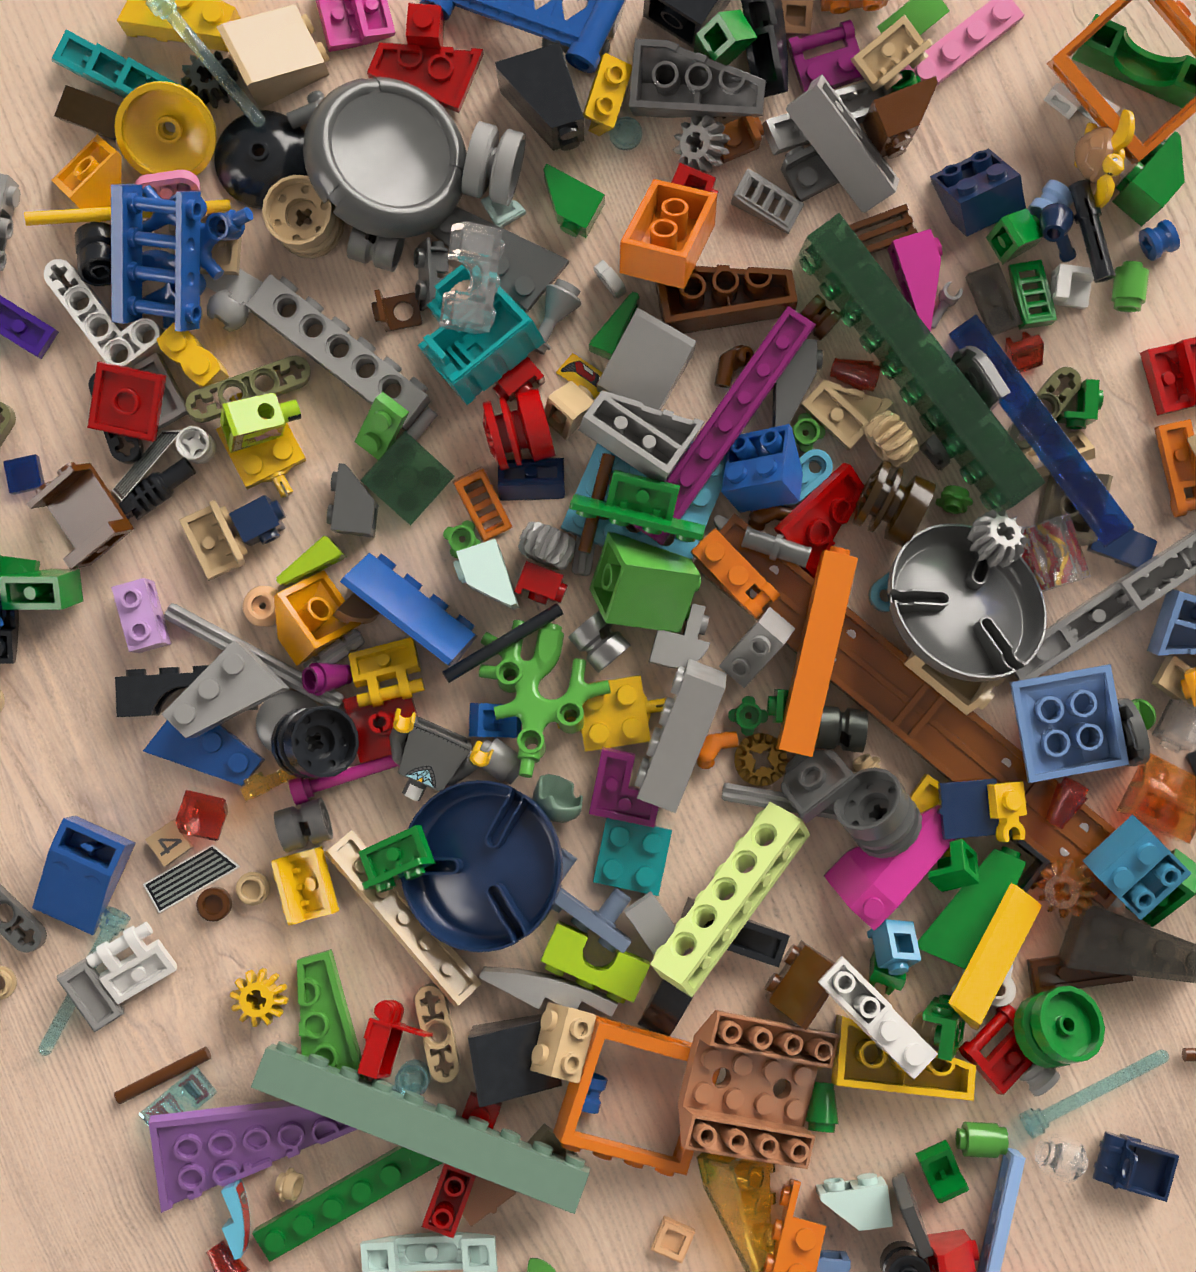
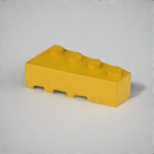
M836 1014L835 1033L839 1034L840 1037L832 1066L831 1083L834 1085L974 1101L976 1065L957 1058H953L952 1061L939 1059L937 1054L926 1068L913 1079L852 1019Z

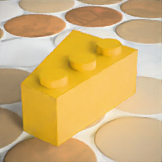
M127 0L117 18V22L125 34L130 37H151L162 42L170 40L187 43L188 46L229 52L217 26L241 19L234 6L222 0Z

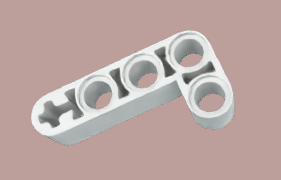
M54 259L45 266L44 279L106 363L132 367L152 354H160L162 352L157 338L164 330L153 320L141 318L123 330L118 323L112 322L111 313L90 285L81 280L78 271L65 260ZM63 274L68 282L73 285L72 287L68 288L62 283L61 276ZM88 297V306L83 310H77L78 302ZM108 323V332L104 336L97 337L98 327ZM149 330H155L154 339L149 343H143V335ZM127 349V359L122 363H117V354L121 350Z

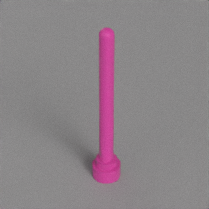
M392 755L347 768V770L336 776L320 777L313 780L297 777L288 780L293 801L297 806L310 801V798L314 797L316 792L397 767L398 764L392 760Z

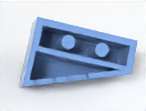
M1174 589L1166 593L1147 651L1158 656L1196 654L1195 595Z

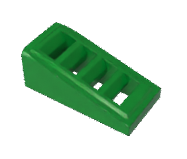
M1042 259L1008 265L1019 330L1048 326L1057 321L1055 306ZM1035 271V276L1020 279L1019 272ZM1037 283L1038 288L1023 291L1022 285ZM1039 295V301L1026 302L1025 297ZM1040 307L1042 309V313H1029V309Z
M632 291L593 337L589 344L590 352L608 360L611 359L639 306L640 296L638 293Z

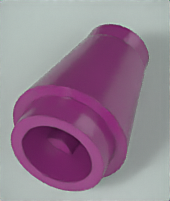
M314 662L302 672L304 689L316 696L323 695L353 681L351 667L347 664Z

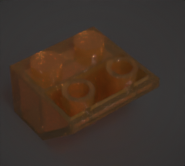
M1150 753L1149 761L1138 766L1116 811L1128 817L1133 814L1147 827L1175 841L1190 844L1196 832V776Z

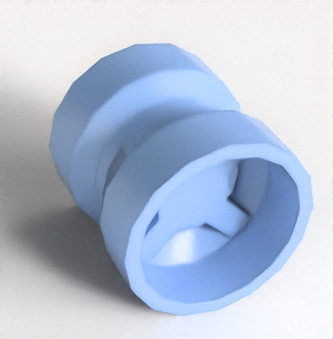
M1049 180L1042 189L1041 197L1035 198L1029 205L1028 210L1031 215H1035L1039 219L1042 209L1047 205L1060 203L1070 207L1073 203L1071 191L1063 183L1057 180Z

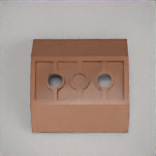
M715 1010L694 1034L678 1098L682 1147L688 1150L808 1169L816 1136L804 1128L805 1118L818 1067L832 1069L840 1035L811 1028L805 1030L796 1025ZM719 1068H725L726 1076L724 1080L719 1084H713L712 1076L714 1072ZM780 1079H785L786 1086L784 1091L779 1095H774V1084Z

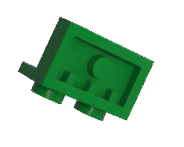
M942 994L939 997L933 998L924 1010L922 1020L941 1024V1026L937 1025L934 1036V1046L939 1047L937 1058L952 1061L963 1043L966 1022L948 1004L952 995Z

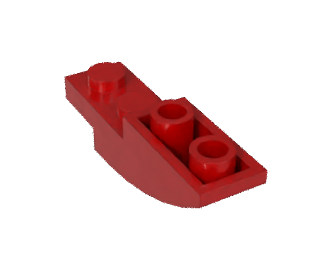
M471 1091L461 1117L469 1119L470 1116L479 1117L489 1123L488 1128L493 1129L502 1103L479 1107L477 1093ZM444 1163L421 1227L454 1238L476 1175Z

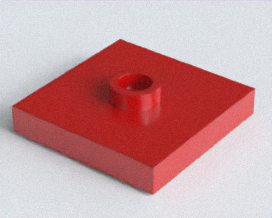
M102 361L97 362L87 428L151 442L156 441L167 375Z

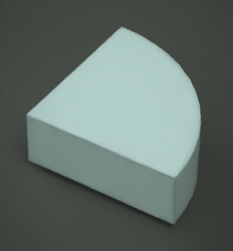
M489 196L481 199V203L493 223L501 228L526 214L522 205L515 200H512L510 205L506 206L492 202Z

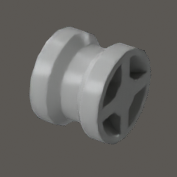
M1033 1063L1019 1079L1029 1084V1090L1034 1096H1040L1049 1091L1058 1082L1060 1074L1054 1068L1046 1069Z

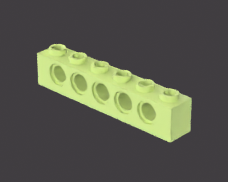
M769 802L766 808L756 815L752 827L744 837L737 841L734 851L726 862L717 868L710 884L697 895L693 907L685 917L677 922L674 932L667 942L661 945L655 952L654 959L650 965L661 978L691 998L810 836L801 818L772 802ZM773 840L771 844L763 846L767 841ZM754 866L750 872L744 873L748 867ZM734 893L730 899L724 900L728 894ZM714 920L712 925H710L707 928H704V925L708 921ZM694 947L690 954L683 956L687 949Z

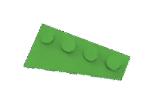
M332 949L299 958L297 960L298 1004L300 1005L299 1036H301V1054L309 1057L310 1054H316L328 1059L329 1066L340 1070L342 1066H346L358 1071L362 1056ZM360 1075V1078L368 1080L367 1076Z

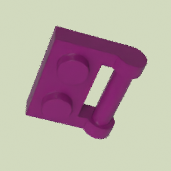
M850 19L840 22L838 27L800 39L798 36L787 39L788 51L802 93H805L810 83L821 74L833 89L864 80L850 60L860 52L855 37L854 25ZM843 39L844 48L810 59H804V51Z

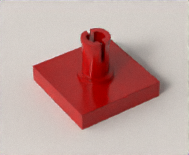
M357 695L343 699L346 714L352 719L358 731L359 747L357 754L360 764L391 755L389 736L397 708L401 709L400 715L404 718L411 717L412 712H415L416 716H418L413 697L404 700L402 697L384 701V705L373 707V705L359 707Z

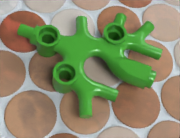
M514 620L512 629L521 625L525 621ZM548 623L538 630L534 656L531 660L525 661L521 658L522 639L499 653L502 661L497 666L481 664L479 669V677L497 680L499 687L507 693L516 692V697L513 701L494 707L496 720L513 716L521 720L522 731L517 737L519 748L517 758L521 760L519 775L526 778L532 777L534 764L539 762L540 758L545 754L546 745L543 735L545 727L551 722H556L565 733L574 734L579 732L585 722L583 704L593 697L611 693L608 680L587 684L584 681L587 661L575 658L573 659L567 692L557 699H546L540 695L538 685L556 666L561 655L564 640L562 627L553 623ZM486 632L480 643L486 646L496 640L497 637ZM510 676L516 677L512 681L506 680ZM569 717L576 718V720L573 722L566 721V719ZM530 744L537 745L535 749L527 748V746Z

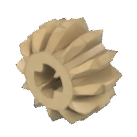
M886 410L882 414L876 415L864 427L865 438L871 445L870 448L875 451L882 461L886 460L892 463V468L906 464L919 451L917 439L912 434L913 431L908 428L906 422H903L899 415L894 414L892 411Z

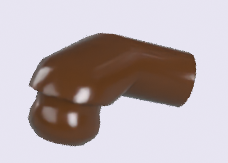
M738 345L723 353L719 358L714 385L730 388L733 372L747 365L754 355L752 348Z
M780 505L753 510L749 514L748 525L755 530L763 531L765 524L773 520L782 521L794 508Z

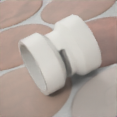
M186 427L179 432L176 438L178 452L195 464L209 462L216 453L215 440L210 434L199 427Z

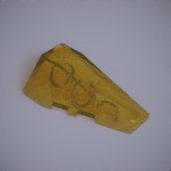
M702 1152L696 1158L703 1187L745 1272H763L766 1256L768 1253L773 1254L776 1242L771 1239L773 1224H771V1205L776 1204V1192L770 1191V1173L775 1172V1164Z

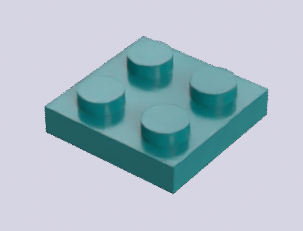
M606 818L593 882L646 894L651 891L653 895L659 896L672 829L658 826L653 828Z

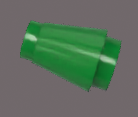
M815 1081L805 1121H808V1130L835 1133V1124H839L833 1083Z

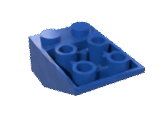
M78 816L63 818L49 848L32 908L94 935L136 842Z

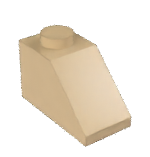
M570 381L548 397L544 409L547 423L565 440L580 426L583 416L593 404L594 397L591 392L584 386H577L573 381Z

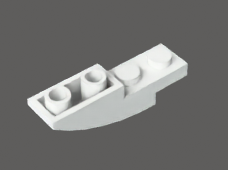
M841 956L818 981L850 1018L913 1079L937 1056L938 1053L844 957Z

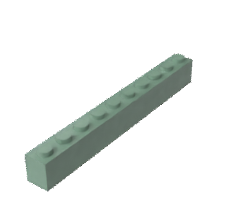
M279 1041L277 1045L271 1044L266 1047L251 1088L575 1214L590 1173V1167L585 1165L586 1161L583 1158L570 1153H566L565 1157L552 1152L553 1147L540 1141H534L533 1145L520 1140V1134L509 1129L502 1128L501 1132L488 1128L489 1123L479 1117L470 1116L469 1119H465L456 1115L457 1110L441 1103H438L437 1107L424 1103L425 1098L417 1093L406 1091L405 1094L393 1091L392 1084L381 1079H373V1082L360 1078L361 1074L357 1073V1070L346 1066H342L341 1070L329 1066V1060L322 1056L310 1054L309 1057L296 1053L298 1048L289 1043Z

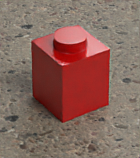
M408 3L407 43L419 45L420 48L441 49L445 25L441 5Z

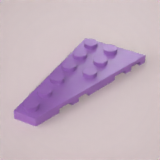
M284 1100L151 1115L149 1130L161 1213L173 1208V1204L187 1198L193 1200L200 1197L205 1190L217 1185L226 1186L272 1166V1162L285 1156L288 1158L300 1154L301 1150L316 1143L322 1145L357 1129Z

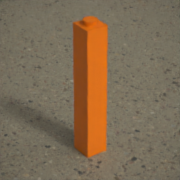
M831 546L830 551L824 550L820 553L776 749L813 757L858 557L850 556L851 551L848 549Z

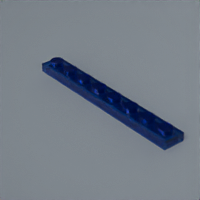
M974 315L948 334L949 338L958 350L966 346H975L983 351L991 360L1011 392L999 403L1000 407L1104 548L1134 529L1132 522L979 317Z

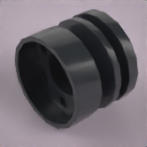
M332 706L295 709L283 715L275 725L271 737L272 754L278 766L289 775L298 778L336 776L347 770L356 757L359 747L358 731L352 719L341 709Z

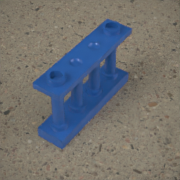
M111 184L112 322L121 324L131 323L141 319L142 314L175 318V331L182 332L199 329L202 316L200 307V222L203 213L201 191H177L176 201L143 197L142 185ZM142 211L176 215L175 235L143 232ZM142 246L175 249V270L143 266ZM142 280L175 284V304L143 300Z

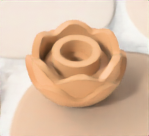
M257 586L251 589L243 600V612L247 620L255 626L270 627L276 624L274 596L279 591L270 586ZM262 603L266 604L265 609L260 608Z

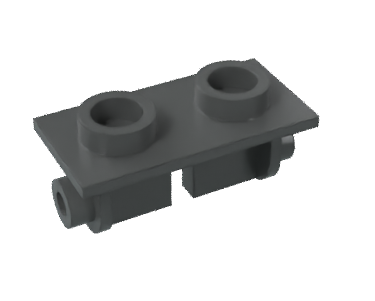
M430 237L421 242L414 251V266L418 268L419 280L415 285L416 300L420 301V311L428 308L427 304L435 299L436 289L434 286L444 279L437 278V273L447 274L449 272L448 248L445 247L442 241L431 243ZM450 292L446 297V305L450 302Z

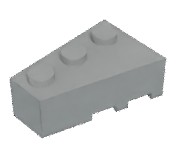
M602 390L583 416L578 430L648 478L665 482L697 436L705 421L696 418L690 420L673 415L674 412L666 409L660 411L644 406L642 402Z
M234 640L181 693L162 715L185 738H196L290 688L242 641Z

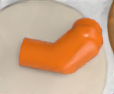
M737 732L708 734L697 758V765L702 769H710L714 766V759L721 749L738 747Z

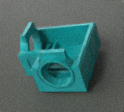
M478 263L471 270L466 269L461 264L434 286L436 289L435 299L428 303L427 306L441 327L431 335L427 334L423 337L424 341L418 346L434 369L463 402L468 405L476 399L477 395L487 390L502 378L503 374L513 369L529 353L539 348L545 341L533 320ZM463 280H472L470 292L462 301L454 305H446V297L451 288Z

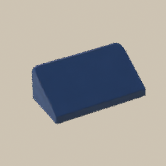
M547 458L536 462L533 459H522L521 466H517L515 459L507 460L509 469L502 471L498 464V493L501 501L563 499L565 497L564 458Z

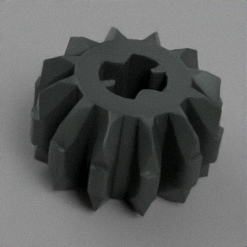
M203 49L201 53L202 58L199 59L190 54V60L193 64L182 65V70L186 75L181 78L183 87L197 95L205 105L210 102L211 106L215 109L218 107V100L222 99L225 103L229 104L230 99L227 93H237V87L234 82L239 79L237 72L232 70L234 66L229 58L223 59L221 52L217 50L210 57L208 51Z

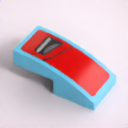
M242 1179L224 1186L221 1190L231 1214V1218L224 1224L222 1231L234 1260L242 1257L248 1248L250 1238V1211Z

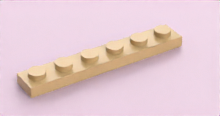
M351 830L324 854L454 1007L459 1006L482 982L451 946L439 941L419 923L406 901L403 889L396 881L397 886L382 893H377L376 889H363L362 883L368 881V877L358 851L367 847Z

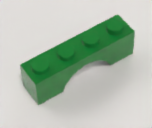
M1095 14V16H1094L1093 19L1090 21V23L1088 24V26H1089L1096 18H1098L1100 15ZM1111 20L1079 47L1072 56V59L1180 108L1184 107L1196 96V58L1189 55L1166 57L1151 53L1130 39L1126 27Z

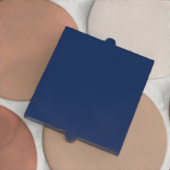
M996 779L938 783L940 808L937 809V813L941 815L943 839L996 835L999 819H990L987 790L988 784H997Z

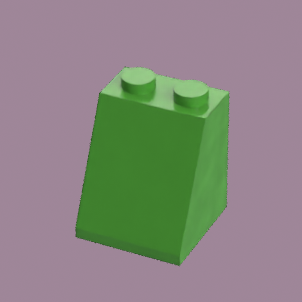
M608 532L589 590L605 623L680 633L684 621H687L689 618L690 604L694 593L700 588L701 575L690 558L615 532Z

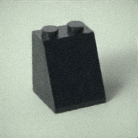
M644 0L643 17L694 49L696 34L718 12H724L731 0Z
M560 42L495 62L501 94L553 151L560 148L562 151H568L578 147L580 142L584 141V117Z
M543 1014L472 1026L468 1042L479 1107L562 1086L563 1079L530 1070L532 1051L537 1045Z

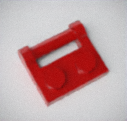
M1010 1004L997 1007L995 1016L970 1042L965 1041L959 1047L960 1054L971 1064L976 1065L977 1071L993 1090L1000 1095H1004L1033 1064L1023 1054L1016 1042L1013 1028L1016 1010ZM1008 1023L1013 1029L985 1058L980 1051Z

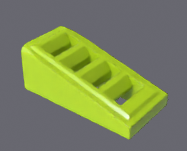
M323 536L278 575L276 581L281 586H291L344 560L347 556L331 538Z

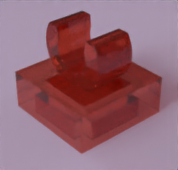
M1026 331L1022 332V339L1014 343L1010 337L1006 338V367L1012 376L1043 365L1044 342L1039 334L1031 336Z

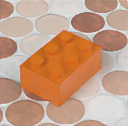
M653 179L620 241V273L684 289L715 226L717 194Z

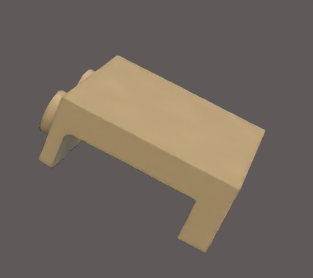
M913 652L904 663L905 666L965 715H968L977 707L981 710L984 709L994 697V694L991 692L993 687H998L1005 680V678L989 682H972L955 679L936 671Z

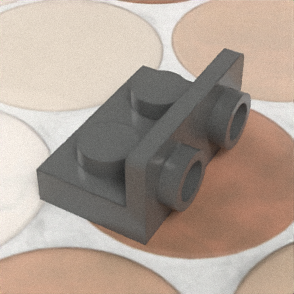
M812 145L806 148L798 146L785 155L786 158L783 161L781 171L794 196L799 201L803 202L840 183Z

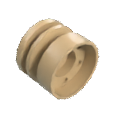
M291 175L280 179L270 187L263 200L262 215L265 226L289 252L300 258H318L332 251L343 236L344 221L333 213L336 206L330 200L324 203L320 199L308 176ZM306 218L313 221L309 226L303 223Z

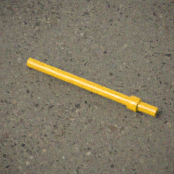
M229 199L205 201L207 205L206 214L225 213L231 210ZM111 207L24 212L26 226L111 221ZM142 211V218H150L153 212Z

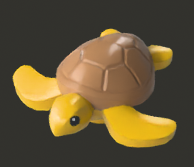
M1124 109L1122 111L1119 125L1114 135L1111 128H1098L1097 124L1089 122L1086 125L1084 136L1075 145L1074 166L1079 169L1085 179H1089L1091 183H1097L1094 200L1096 207H1100V209L1110 201L1114 193L1115 184L1112 176H1118L1124 171V148L1132 141L1135 130V118L1130 110Z

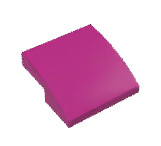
M316 0L328 52L351 49L395 36L396 32L387 0Z

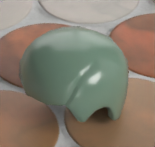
M546 774L539 777L532 800L542 808L550 821L565 823L576 819L580 815L583 796L580 795L578 798L574 796V784L571 781L557 775Z

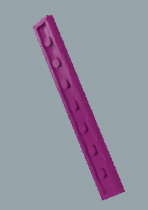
M787 306L665 481L680 485L673 518L682 519L815 328V323L791 307ZM635 525V528L661 546H663L671 534L663 531L662 534H651L644 531L642 526Z

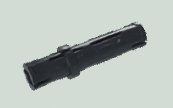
M1089 179L1071 184L1069 191H1071L1077 213L1074 215L1075 223L1079 224L1094 276V283H1100L1114 278L1116 274L1113 270L1099 218L1102 216L1101 209L1096 207L1090 185L1091 182Z

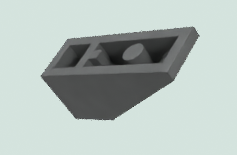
M806 339L774 385L772 427L790 424L817 370L822 369L823 351L817 350V340Z

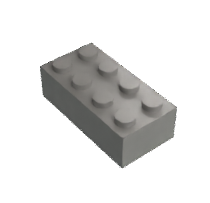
M688 659L685 668L678 667L670 692L675 694L674 698L668 696L666 698L658 723L663 726L661 729L655 727L646 755L651 757L650 759L643 757L634 784V786L640 787L637 799L676 813L725 691L727 673Z

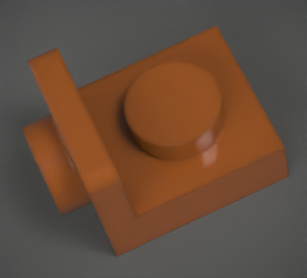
M742 116L724 124L725 129L722 134L729 135L731 139L724 144V148H727L730 153L727 155L721 154L720 156L723 164L759 149L764 129L758 116L754 118L753 116Z

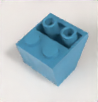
M1133 814L1083 860L1087 867L1140 920L1192 874Z

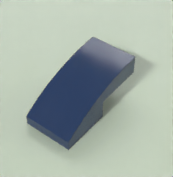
M1102 519L1097 542L1089 544L1087 551L1115 560L1114 563L1136 569L1153 557L1157 541L1133 529Z

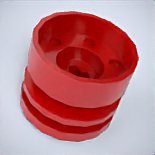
M538 388L517 393L516 410L511 411L504 397L499 398L502 409L501 414H494L491 401L483 402V427L490 452L499 464L501 471L509 469L506 454L511 452L514 454L517 466L522 465V449L528 448L535 462L556 456Z

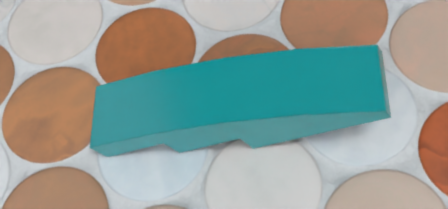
M67 29L52 56V62L123 98L135 88L146 83L157 81L175 83L132 58L128 57L126 59L98 43L94 45Z

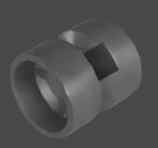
M353 227L348 242L347 257L365 264L372 260L375 267L394 272L402 255L405 238L375 236Z
M600 610L568 637L579 651H586L588 653L586 659L598 673L631 646L619 631L613 632L611 630L612 624L605 623Z
M322 798L302 803L299 810L291 806L274 812L277 835L286 853L306 847L307 841L315 845L333 839L331 820ZM306 821L308 822V825H309V828H307V829H306L305 824H304V822H306Z

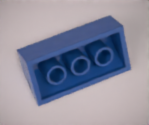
M368 553L341 579L340 582L448 666L456 664L478 637L472 632L475 627L474 624L461 614L456 619L446 612V609L449 607L448 604L434 593L430 598L421 593L419 590L423 585L408 573L404 578L393 571L397 565L382 553L377 558Z

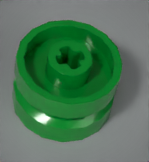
M1061 986L1031 995L1021 1002L1015 1012L1013 1028L1016 1042L1030 1061L1043 1068H1060L1088 1061L1098 1054L1104 1042L1105 1025L1099 1007L1086 992L1076 987Z

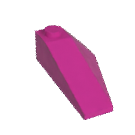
M940 804L921 813V831L917 840L906 851L895 857L877 858L869 856L860 847L856 846L847 851L824 874L826 880L847 906L874 931L898 908L950 847V842L956 840H945L942 837L941 815L937 813Z

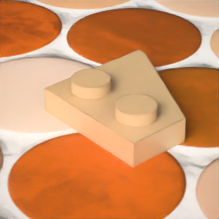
M824 380L800 407L849 451L864 435V427L876 415L885 412L893 402L887 398L880 399L864 394L863 391L843 388L840 384Z

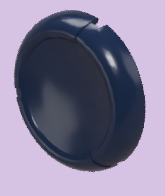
M482 780L467 781L450 786L434 795L421 807L408 829L415 825L422 826L435 864L424 868L426 873L412 880H406L405 877L401 878L406 901L419 923L439 941L451 947L469 952L501 950L518 943L519 940L533 933L552 910L560 891L563 876V858L560 841L552 822L542 808L530 797L511 786Z

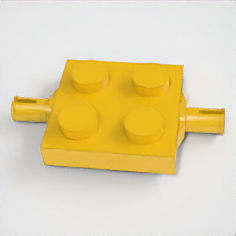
M243 393L236 394L239 400L242 399ZM234 395L229 398L231 402L237 401ZM285 423L283 436L230 453L222 427L215 429L247 490L260 483L273 481L281 498L286 497L281 484L284 485L288 495L294 492L285 475L292 467L307 460L288 423Z
M641 675L609 679L608 683L611 693L593 697L582 706L585 722L580 732L583 735L585 752L599 750L602 747L612 748L649 742L651 739L648 725L650 714L661 712L664 706L662 704L665 703L666 698L648 700L643 692ZM602 681L590 682V683H587V684H593V683L602 682ZM569 717L566 720H568V722H573L576 720V718Z

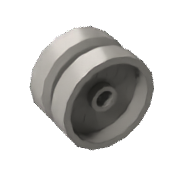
M479 121L473 131L466 154L462 176V193L481 198L489 186L490 200L509 206L521 172L526 134L507 129L499 142L497 126Z

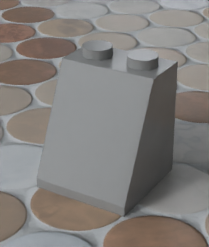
M637 308L597 383V391L601 392L603 390L642 402L644 406L661 411L691 360L697 341Z

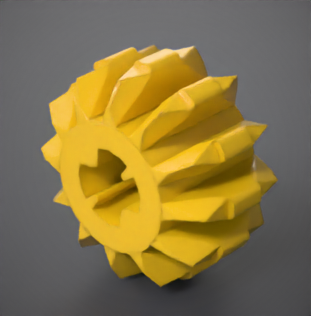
M266 968L260 969L258 975L253 970H248L245 973L246 980L238 978L235 981V985L239 990L230 992L232 999L239 1000L231 1009L232 1011L242 1009L244 1013L239 1018L241 1022H244L251 1016L252 1027H257L261 1019L268 1026L273 1022V1016L281 1017L284 1013L279 1005H286L289 998L279 995V993L286 990L287 985L285 983L278 986L275 984L279 978L277 973H274L267 979ZM258 990L261 991V997L266 998L261 1004H258V998L253 997V994Z

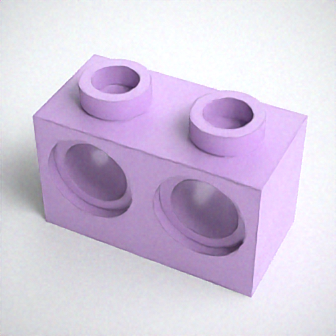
M141 578L111 587L129 652L143 653L171 645L153 580Z

